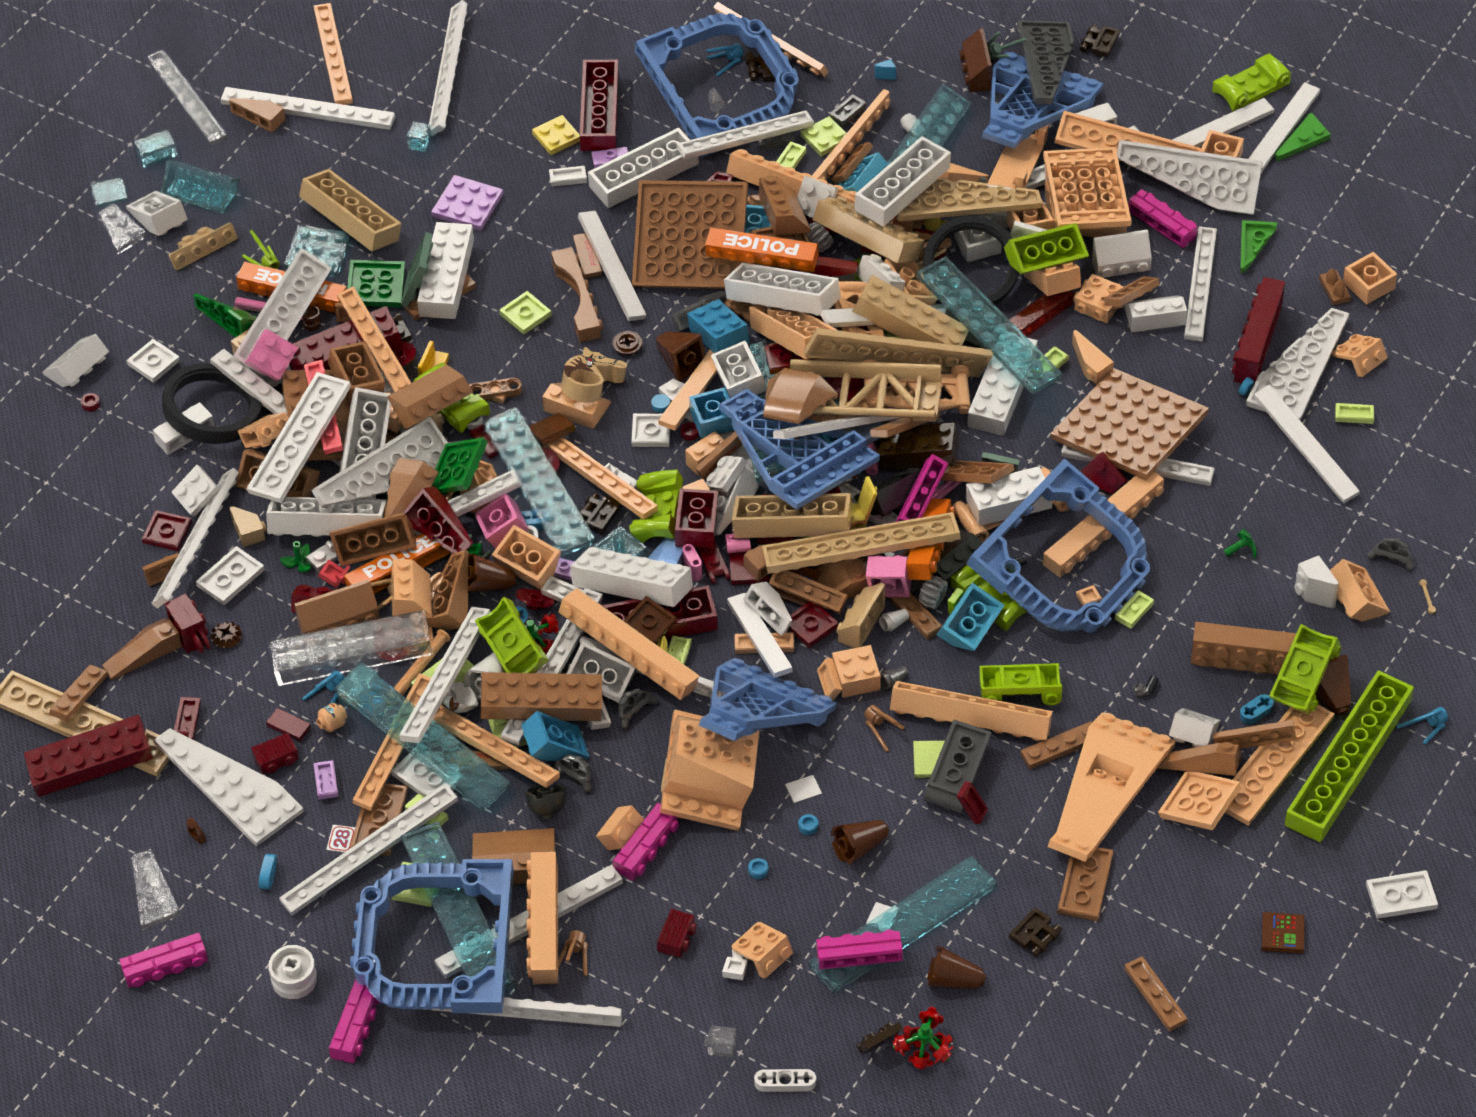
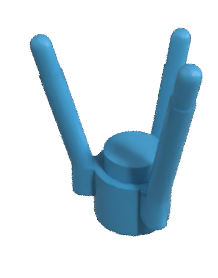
M736 43L706 50L708 53L723 51L710 55L707 59L726 55L729 60H733L720 70L716 76H720L733 65L741 62L740 58L744 55L742 47Z
M333 671L326 679L317 684L315 689L305 695L302 700H307L326 686L330 691L337 690L330 704L335 703L340 693L345 689L343 686L346 681L345 677L339 671Z
M1438 707L1425 715L1398 724L1396 728L1399 729L1427 719L1431 726H1436L1423 741V744H1427L1441 729L1445 728L1444 722L1448 721V714L1444 708Z

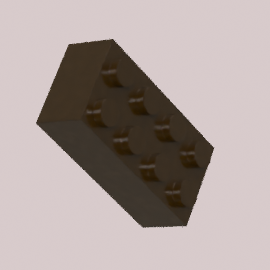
M955 423L919 425L891 437L880 438L877 453L880 455L878 462L881 471L922 468L925 461L932 454L946 461L948 466H956L959 443Z

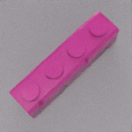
M1141 189L1129 199L1128 207L1131 214L1180 247H1186L1189 242L1196 238L1198 228L1196 223L1184 218L1179 211L1169 208L1167 203L1157 200L1152 193H1147Z
M933 454L925 461L895 522L922 518L948 466L946 461Z
M660 803L655 805L612 861L616 871L631 881H634L637 876H641L644 873L645 865L648 861L652 862L655 859L658 848L665 846L668 835L671 832L674 833L679 826L678 817L660 813Z
M888 929L882 933L864 932L862 935L844 934L841 937L832 938L824 936L821 939H816L819 970L903 960L900 931Z
M199 933L121 958L119 961L129 988L132 986L140 987L144 982L150 980H160L165 975L171 973H181L184 969L192 966L199 967L208 961L201 936Z
M356 980L329 1046L332 1059L343 1060L349 1063H355L356 1057L361 1056L363 1039H367L370 1032L369 1023L375 1020L377 1013L376 1005L381 1004L369 993L366 986L359 984Z

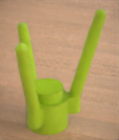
M250 230L251 235L265 254L261 259L262 265L245 254L242 257L252 264L278 269L280 262L277 260L271 247L268 245L267 251L254 231Z

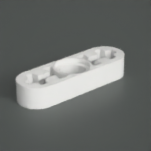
M809 1069L760 1070L755 1074L754 1082L755 1087L762 1092L811 1091L816 1086V1075ZM773 1077H776V1084H773ZM782 1077H789L791 1082L789 1084H782L779 1080ZM762 1078H766V1083H762ZM804 1078H809V1083H804Z

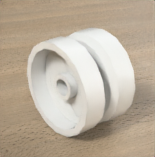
M287 945L272 954L269 960V974L272 986L278 995L287 999H299L313 991L317 983V972L311 952L298 945Z

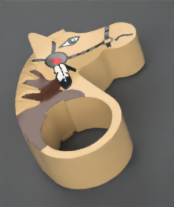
M584 347L583 354L576 355L565 363L561 382L562 390L572 400L585 403L596 402L601 398L604 381L624 382L627 364L621 360L607 358L600 354V352H591L587 347Z

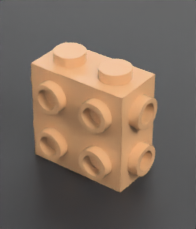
M1092 274L1088 280L1086 279L1083 282L1080 292L1077 291L1073 298L1075 302L1074 310L1108 323L1118 308L1105 305L1104 298L1124 286Z
M285 412L267 415L238 430L245 448L253 447V449L261 446L263 448L272 444V440L279 436L289 417Z

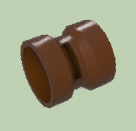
M309 305L302 316L303 327L308 331L317 330L321 326L320 311L314 305Z

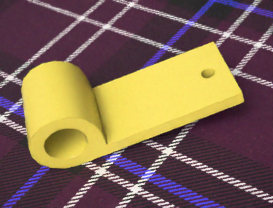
M870 477L865 478L858 502L852 503L853 515L850 530L865 528L877 496V487L873 486Z

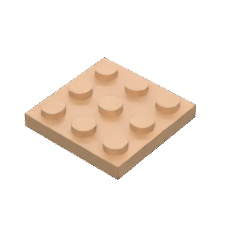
M1185 771L1159 810V816L1163 819L1214 830L1240 790V782L1200 772Z

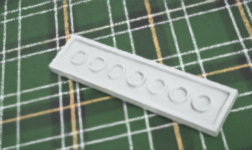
M301 248L231 359L248 367L263 379L265 377L264 374L244 363L264 329H268L287 341L332 268Z
M318 372L315 374L248 485L247 491L249 494L282 503L351 387L350 381Z

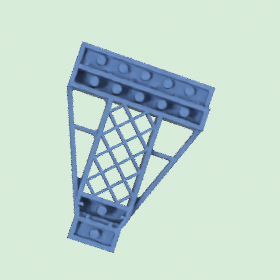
M1006 51L1005 54H1008L1009 58L999 59L992 69L990 122L983 131L982 138L1015 149L1022 140L1029 138L1035 130L1060 120L1064 111L1076 113L1082 109H1090L1095 103L1096 96L1102 90L1103 83L1064 70L1053 103L1045 105L1034 104L1024 57L1014 52ZM996 81H999V82H1002V83L1011 85V86H1013V87H1009V86H1006V85L997 83ZM995 92L1005 95L999 104L995 103ZM1058 102H1062V103L1068 104V105H1070V106H1066V105L1060 104V103H1058Z
M745 389L719 404V410L732 419V427L769 490L796 510L879 461L880 455L866 446L867 439L854 430L848 433L837 429L799 436V439L766 437V435L773 436L775 430H781L780 427L786 429L819 422L805 419L801 423L795 424L764 418L765 399L758 397L749 389ZM767 427H778V429H770ZM825 434L837 440L828 444L819 436ZM751 443L768 455V457L760 460ZM780 445H786L791 447H780ZM793 446H802L804 448H793ZM793 455H804V457H793ZM776 462L786 468V470L771 478L765 467Z
M733 658L716 668L709 714L701 718L699 726L736 741L742 736L752 735L761 728L810 723L818 727L826 722L828 714L836 710L837 703L828 696L815 694L812 689L796 686L797 684L793 681H785L779 677L774 678L771 673L761 671L760 667L749 666L743 660ZM717 691H720L725 695L718 697Z

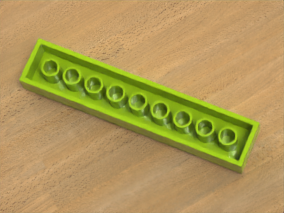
M1379 670L1376 672L1288 808L1284 826L1320 843L1323 841L1411 703L1414 686Z

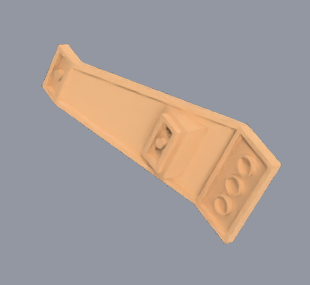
M1102 712L1088 728L1057 832L1049 840L1048 847L1086 862L1159 764L1172 751L1176 741L1170 739L1167 735H1159L1152 732L1149 728L1136 726L1131 721L1121 720L1113 714Z

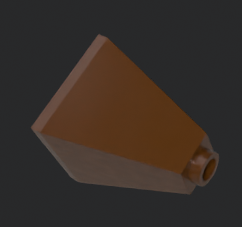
M665 332L656 338L659 353L679 382L690 376L706 356L702 337L698 333Z
M1347 654L1335 657L1333 660L1330 659L1315 693L1316 697L1329 711L1335 714L1338 713L1339 716L1348 713L1351 706Z

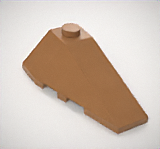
M399 458L390 473V486L387 491L388 500L387 506H385L384 518L402 513L422 488L431 487L438 471L423 461Z
M467 550L450 556L442 572V581L438 586L435 585L433 589L435 594L431 600L432 618H421L420 623L422 625L449 631L461 627L468 612Z
M163 618L146 626L108 659L102 667L107 671V675L112 681L182 647L179 632L170 619Z
M1230 742L1215 743L1170 752L1157 768L1235 776L1242 752L1239 745Z

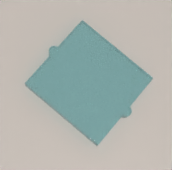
M121 177L91 184L92 198L95 199L97 207L128 200L125 192L126 186L123 185Z

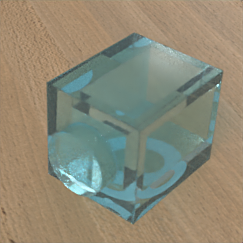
M413 121L407 134L408 149L425 152L432 137L430 124Z

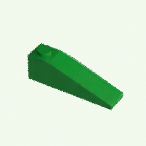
M197 293L193 295L195 307L235 338L250 329L257 318L247 311Z

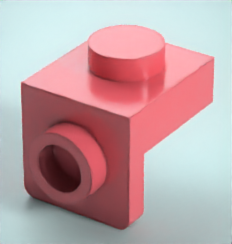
M328 559L319 572L318 577L337 589L341 583L345 584L344 575L348 574L351 567L347 565L343 569Z

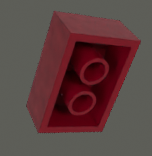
M680 488L675 525V546L683 547L686 544H691L699 548H714L718 513V491Z

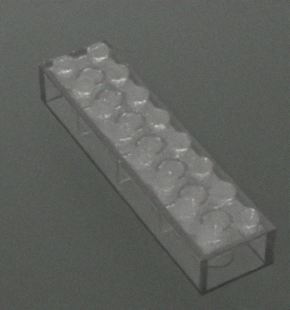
M425 610L270 641L274 673L279 686L329 676L335 670L345 673L434 655L429 622Z

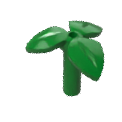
M1242 529L1237 534L1241 540L1223 551L1228 557L1244 546H1250L1254 559L1257 553L1255 542L1252 540L1249 532Z
M299 541L293 542L295 558L291 556L282 557L280 562L288 568H294L298 565V571L300 572L311 570V564L303 562L306 561V556L311 554L310 546L305 544L301 547Z

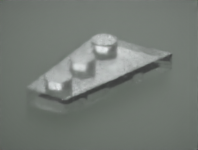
M114 203L99 211L100 218L106 231L109 233L118 255L147 237L146 231Z

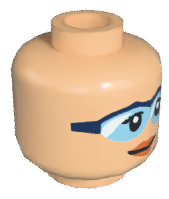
M331 703L318 711L316 722L320 729L333 732L345 725L347 714L341 705Z

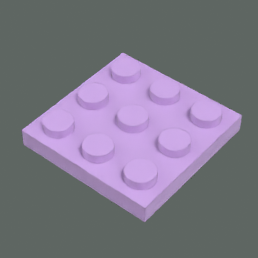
M454 175L431 211L432 217L452 223L472 224L473 229L481 231L503 196V189Z

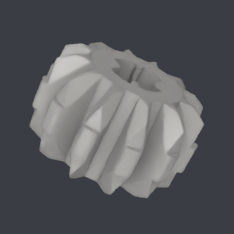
M817 222L810 224L811 231L806 233L810 243H817L818 251L822 253L831 247L834 242L833 238L821 224Z
M933 575L931 580H926L920 589L919 602L927 608H938L946 596L948 582L941 577Z

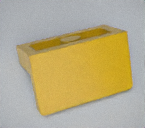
M429 341L418 365L419 376L442 362L446 365L449 360L448 353L435 351L434 341Z

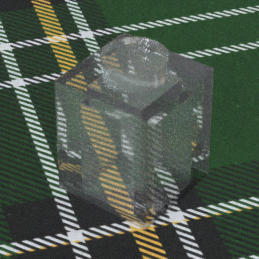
M711 1025L710 1032L705 1034L704 1046H708V1054L733 1057L736 1044V1028Z

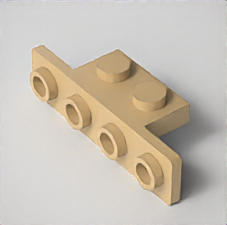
M227 223L216 230L203 227L197 230L196 234L183 237L182 241L177 243L179 249L170 253L169 258L174 269L179 270L233 242L238 237L232 223Z

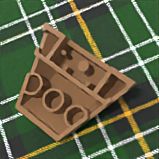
M784 368L768 380L763 417L799 424L814 414L816 408L826 406V402L831 398L836 399L838 393L819 374Z

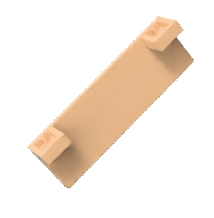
M1049 125L1037 129L1035 134H1031L1029 138L1022 140L1015 149L1005 146L988 181V185H1003L1013 190L1017 187L1025 188L1047 141Z

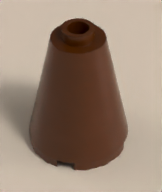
M468 554V593L505 590L514 586L516 575L512 570L478 555Z
M882 820L837 825L831 830V836L834 835V841L831 842L832 847L839 860L842 862L846 861L848 862L847 865H850L888 837L889 828Z
M936 946L935 952H937V956L931 959L927 975L929 980L926 983L927 986L978 989L980 985H984L986 974L983 973V968L942 946Z

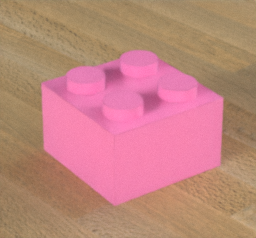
M264 329L244 363L277 382L281 379L298 347L270 330Z
M507 493L475 513L486 540L495 549L513 525L524 531L529 530L517 503Z
M899 555L894 557L868 556L866 570L868 587L883 583L885 584V597H910L912 580H908L907 557Z

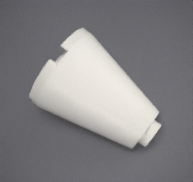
M494 652L469 669L464 677L465 686L471 687L475 694H477L476 698L480 700L482 672L506 673Z

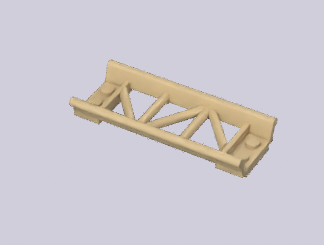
M791 359L790 368L793 370L819 374L821 377H843L839 406L831 398L826 402L828 406L816 408L814 414L913 418L914 421L936 422L938 419L942 383L941 365ZM851 378H870L871 380L847 403ZM898 380H917L915 399ZM887 381L893 385L913 410L884 409ZM880 382L876 408L855 407Z

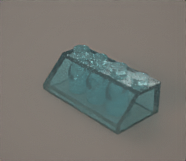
M168 160L160 193L186 203L226 213L237 196L240 178L182 161Z

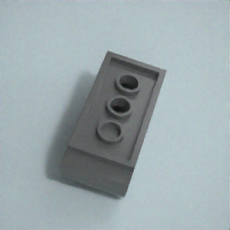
M953 719L929 779L923 801L962 814L964 807L956 796L965 781L971 782L974 785L988 749L992 732Z

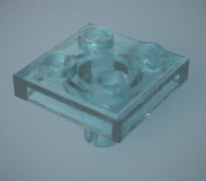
M621 526L592 546L602 550H611L637 557L647 552V547Z

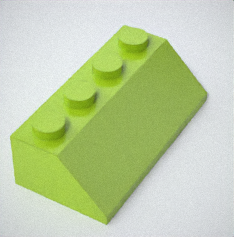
M1077 223L1010 239L1004 247L1010 265L1020 274L1089 257Z

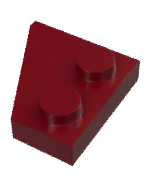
M1101 452L1080 471L1096 486L1109 493H1115L1128 481L1104 452Z

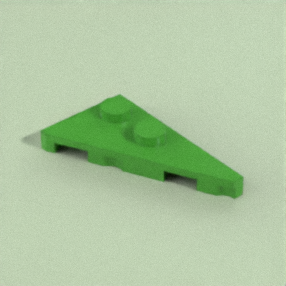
M1310 113L1275 155L1276 160L1280 161L1330 139L1331 134L1314 114Z
M1242 220L1240 273L1246 272L1277 230V222Z

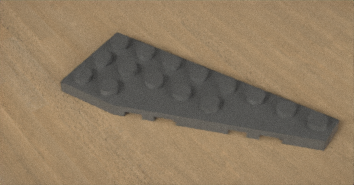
M1018 20L1019 38H1026V41L1021 42L1034 104H1052L1073 48L1074 39L1070 23L1062 21Z

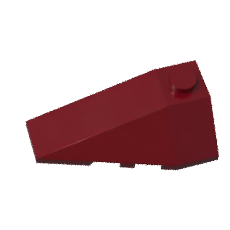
M818 256L814 272H804L795 269L786 270L835 277L856 273L859 263Z
M435 486L422 488L402 512L410 519L415 531H420L427 538L435 540L452 553L468 550L473 544L450 504Z

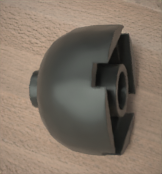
M554 784L555 788H546L542 785L529 787L528 792L525 791V799L530 811L541 816L543 819L553 818L554 814L563 809L566 802V791L563 785Z

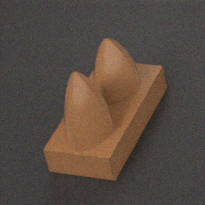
M1331 268L1327 273L1319 275V281L1333 306L1351 300V295L1337 270L1335 271Z
M179 554L165 556L161 560L143 566L142 569L147 584L152 586L164 581Z

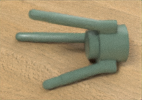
M998 31L987 41L990 60L1009 58L1008 54L1000 55L1001 51L1026 41V38L1001 46L999 43L993 42L1000 35V31Z

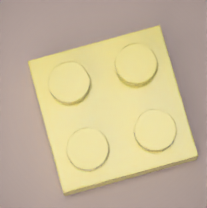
M563 115L532 129V134L550 155L580 142L579 133Z

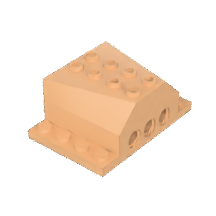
M1116 147L1044 151L1046 207L1054 219V228L1077 223L1081 236L1102 237L1126 233L1127 226H1131V216Z
M674 710L660 813L738 831L741 824L742 809L753 789L759 730L752 735L742 736L733 741L699 726L700 720L704 716Z

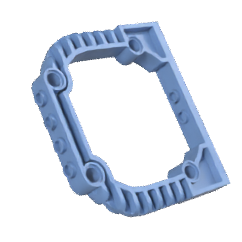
M717 13L716 15H708L703 19L700 18L695 22H690L688 25L680 26L678 29L670 27L636 41L635 53L690 140L786 116L793 106L794 94L797 92L799 81L798 73L795 68L791 67L788 57L782 53L781 47L773 39L771 31L760 20L753 19L750 21L743 16L740 18L732 13H728V15ZM722 34L739 36L746 46L756 48L776 79L774 91L777 98L764 107L733 119L727 115L719 116L716 120L700 116L692 118L685 107L683 99L677 95L675 86L670 84L664 74L668 61L678 59L681 56V49L713 36ZM708 153V154H704V155H700V156L703 158V157L708 156V155H710V154H712V153Z
M1065 458L983 542L966 563L1001 594L1006 592L1012 600L1014 599L1019 603L1018 605L1026 609L1038 622L1045 624L1048 628H1054L1062 632H1076L1083 629L1087 633H1094L1101 626L1106 627L1112 620L1110 616L1113 613L1116 614L1123 607L1122 603L1124 601L1128 602L1135 594L1133 591L1136 588L1140 590L1146 583L1144 578L1150 571V565L1145 560L1147 556L1146 541L1140 532V528L1133 523L1131 518L1129 519L1124 515L1123 511L1118 510L1105 496L1098 493L1100 488ZM1041 496L1047 501L1066 502L1067 506L1073 511H1081L1083 509L1111 532L1124 546L1127 560L1120 571L1122 579L1099 603H1086L1078 611L1058 606L1029 583L1019 573L1021 571L1019 562L1009 557L1007 541L1003 536L1012 527L1014 529L1017 528L1022 522L1021 517L1023 515L1027 517L1034 509L1033 505Z
M463 859L462 864H404L399 868L389 870L384 877L379 878L375 882L374 886L365 887L361 891L360 902L356 903L358 920L354 921L356 938L352 939V950H355L354 956L350 958V967L354 969L356 981L366 986L369 993L377 1001L391 1008H401L402 1010L452 1009V1013H503L514 877L512 859ZM463 888L468 896L474 897L481 894L488 898L495 906H500L499 920L495 921V933H498V938H494L496 964L495 966H486L481 972L471 978L466 975L457 976L451 984H403L392 982L382 975L380 960L375 955L378 918L384 916L388 911L390 898L408 889Z

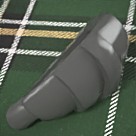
M1396 537L1384 538L1367 554L1369 559H1374L1376 556L1381 555L1387 556V558L1401 561L1405 564L1408 571L1414 569L1412 555L1408 548L1409 545Z
M640 689L624 693L618 703L621 728L627 729L631 716L642 709L644 705H656L658 702L657 698Z
M567 754L556 761L555 765L551 766L553 769L564 772L573 779L578 780L580 784H583L584 792L589 793L591 791L590 765L585 762L583 757Z

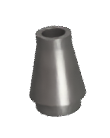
M901 666L882 672L880 675L881 687L885 690H892L896 681L901 682L904 678L908 677L907 668Z

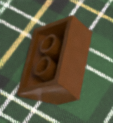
M980 28L962 42V50H959L960 61L963 60L962 72L966 73L964 75L965 85L969 86L970 92L991 90L992 64L984 29Z

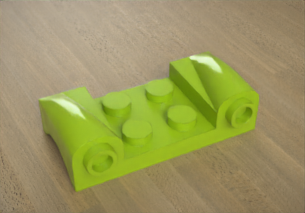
M1268 53L1256 59L1254 66L1232 77L1226 74L1213 81L1212 91L1221 94L1234 112L1290 84L1291 72L1278 59Z
M442 362L434 366L433 368L427 370L426 372L415 378L413 382L439 369L445 364ZM471 393L438 413H441L444 419L462 433L475 418L488 416L490 409L489 404L478 394L474 395Z
M677 469L640 475L636 482L637 488L644 496L658 505V511L646 519L633 520L629 526L631 535L635 537L640 545L652 537L674 539L679 492L683 485V477Z
M967 564L951 577V587L954 590L959 588L964 590L965 593L968 587L974 583L1004 604L994 623L1005 632L1019 616L1028 612L1019 606V603L1014 599L1012 600L1006 592L1001 594Z
M503 597L499 605L492 612L477 618L475 623L479 627L480 634L487 640L506 673H535L549 660L540 645L535 643L520 619V613L512 600Z
M1300 624L1269 695L1271 700L1306 714H1310L1311 711L1314 712L1318 705L1315 693L1330 659L1333 660L1341 653L1342 646H1340L1338 638L1319 633Z
M1059 663L979 666L982 698L1002 701V695L1041 694L1042 702L1046 705H1056L1062 700Z

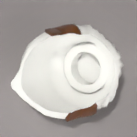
M453 682L443 700L444 705L456 713L468 712L478 706L475 692L471 687H465L463 682Z

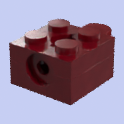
M184 594L166 602L167 617L179 632L181 645L186 653L197 649L199 654L204 652L203 646L207 651L210 650L211 645L207 639L209 633L204 625L206 619L202 612L198 613L195 601L193 599L190 600Z

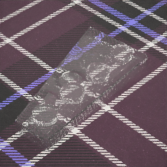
M149 849L132 856L141 930L179 916L180 911L152 850Z

